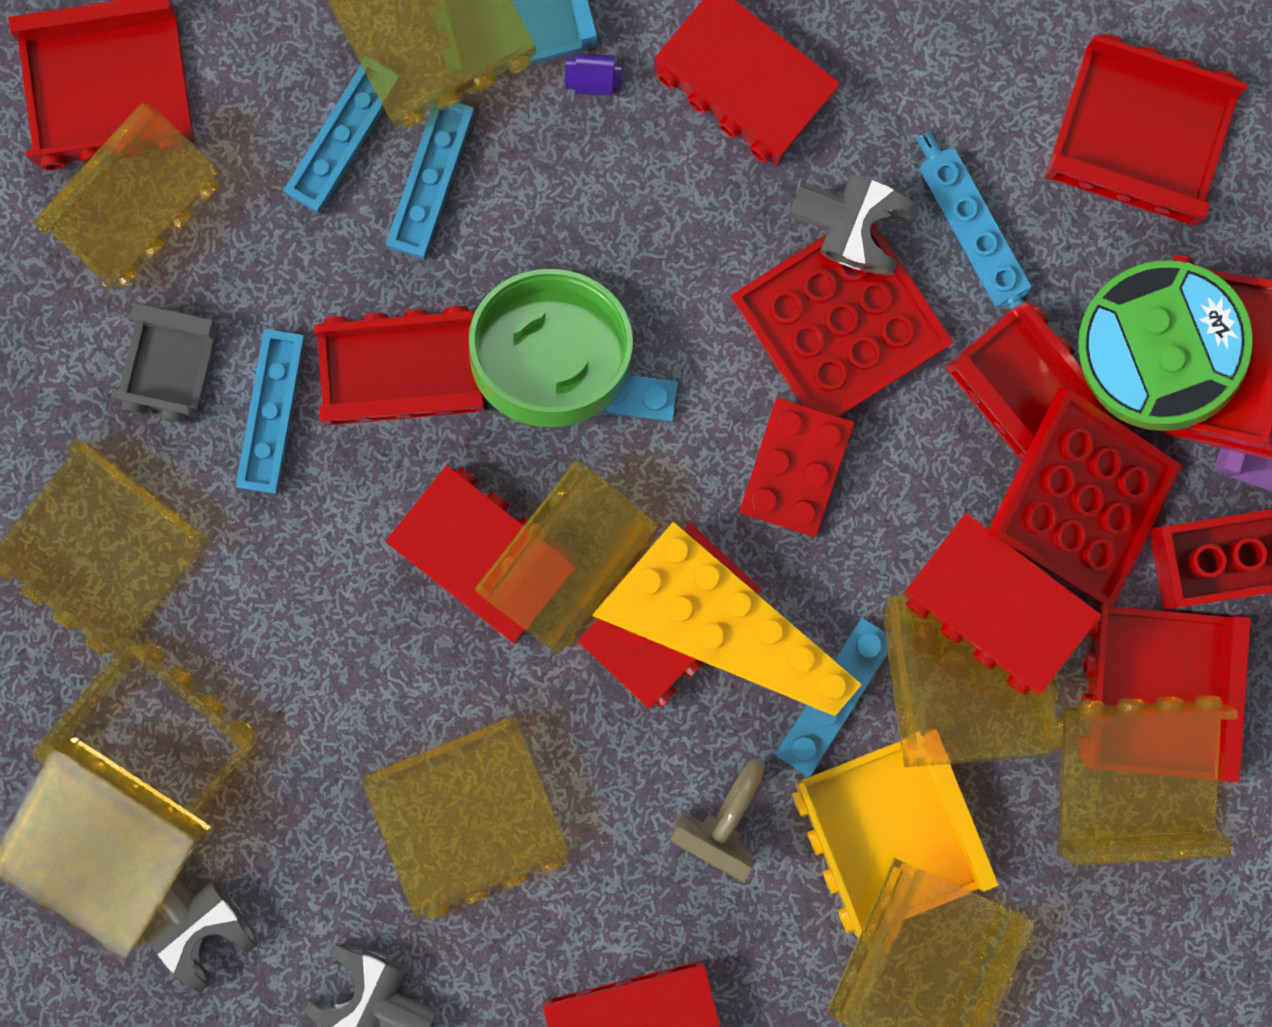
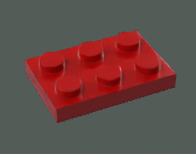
M776 396L739 513L816 537L854 421Z

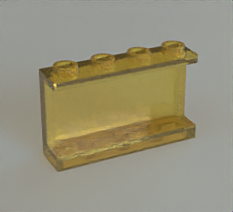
M141 103L32 223L44 234L51 232L104 281L101 285L107 291L115 288L117 285L124 289L139 273L135 266L145 256L151 260L164 247L166 242L162 237L170 228L173 227L178 231L192 217L193 213L189 208L197 199L200 198L205 202L219 188L221 184L216 179L223 172L153 105Z
M575 460L474 590L559 655L565 647L573 643L577 637L578 629L589 615L594 614L600 607L603 597L613 584L619 582L625 576L628 565L637 553L649 545L653 533L659 525L591 468Z

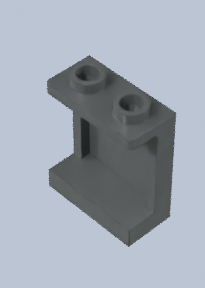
M133 303L130 319L135 322V327L119 391L112 390L111 398L122 403L121 410L145 415L148 408L162 411L160 418L171 422L184 424L186 417L198 419L220 326L213 320Z

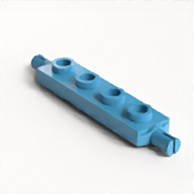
M928 131L924 134L931 148L927 145L923 135L916 139L927 158L919 167V170L995 308L1009 306L1011 310L1015 305L1025 302L1023 297L1029 292L1031 285L955 148L941 151L932 132Z

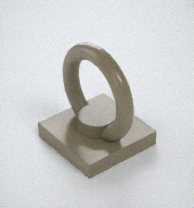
M753 758L746 764L729 791L716 818L707 816L705 821L702 822L681 810L673 825L670 841L743 883L752 870L753 850L737 842L740 834L735 828L760 784L765 771L764 761L760 758Z

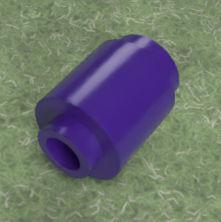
M577 53L576 57L566 58L565 89L575 90V94L613 96V88H621L622 64H615V55Z

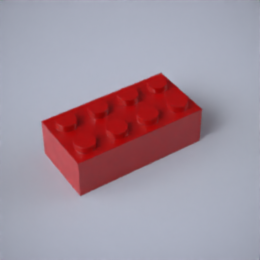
M1272 509L1162 526L1150 530L1149 535L1163 610L1272 593Z

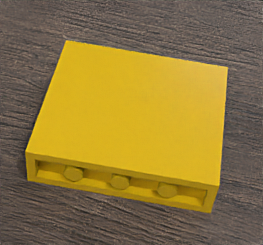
M935 729L925 730L795 782L798 792L793 793L792 798L800 817L805 815L809 817L813 830L807 832V836L815 855L823 853L829 869L822 871L831 895L838 892L844 907L837 910L846 933L854 931L859 941L866 939L864 934L974 890L980 889L984 892L999 886Z

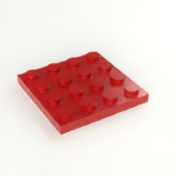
M874 223L871 224L870 228L871 238L876 246L884 251L883 254L897 261L894 274L879 275L861 271L825 257L820 253L826 237L824 235L730 296V299L799 404L837 416H842L954 343Z
M1059 388L988 529L987 535L1011 546L1033 564L1096 603L1109 604V608L1112 609L1182 465L1071 389Z

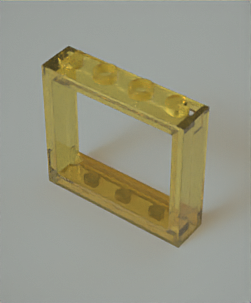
M129 639L30 753L152 861L162 859L260 745L253 740L256 732L241 719H237L234 723L222 713L226 706L217 697L209 692L203 696L192 686L196 680L186 670L178 665L174 669L168 666L161 659L165 653L149 639H145L143 643L140 640ZM138 659L240 747L163 836L61 747Z

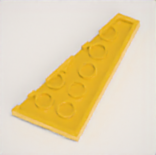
M672 522L592 615L832 716L837 715L862 685L674 522Z

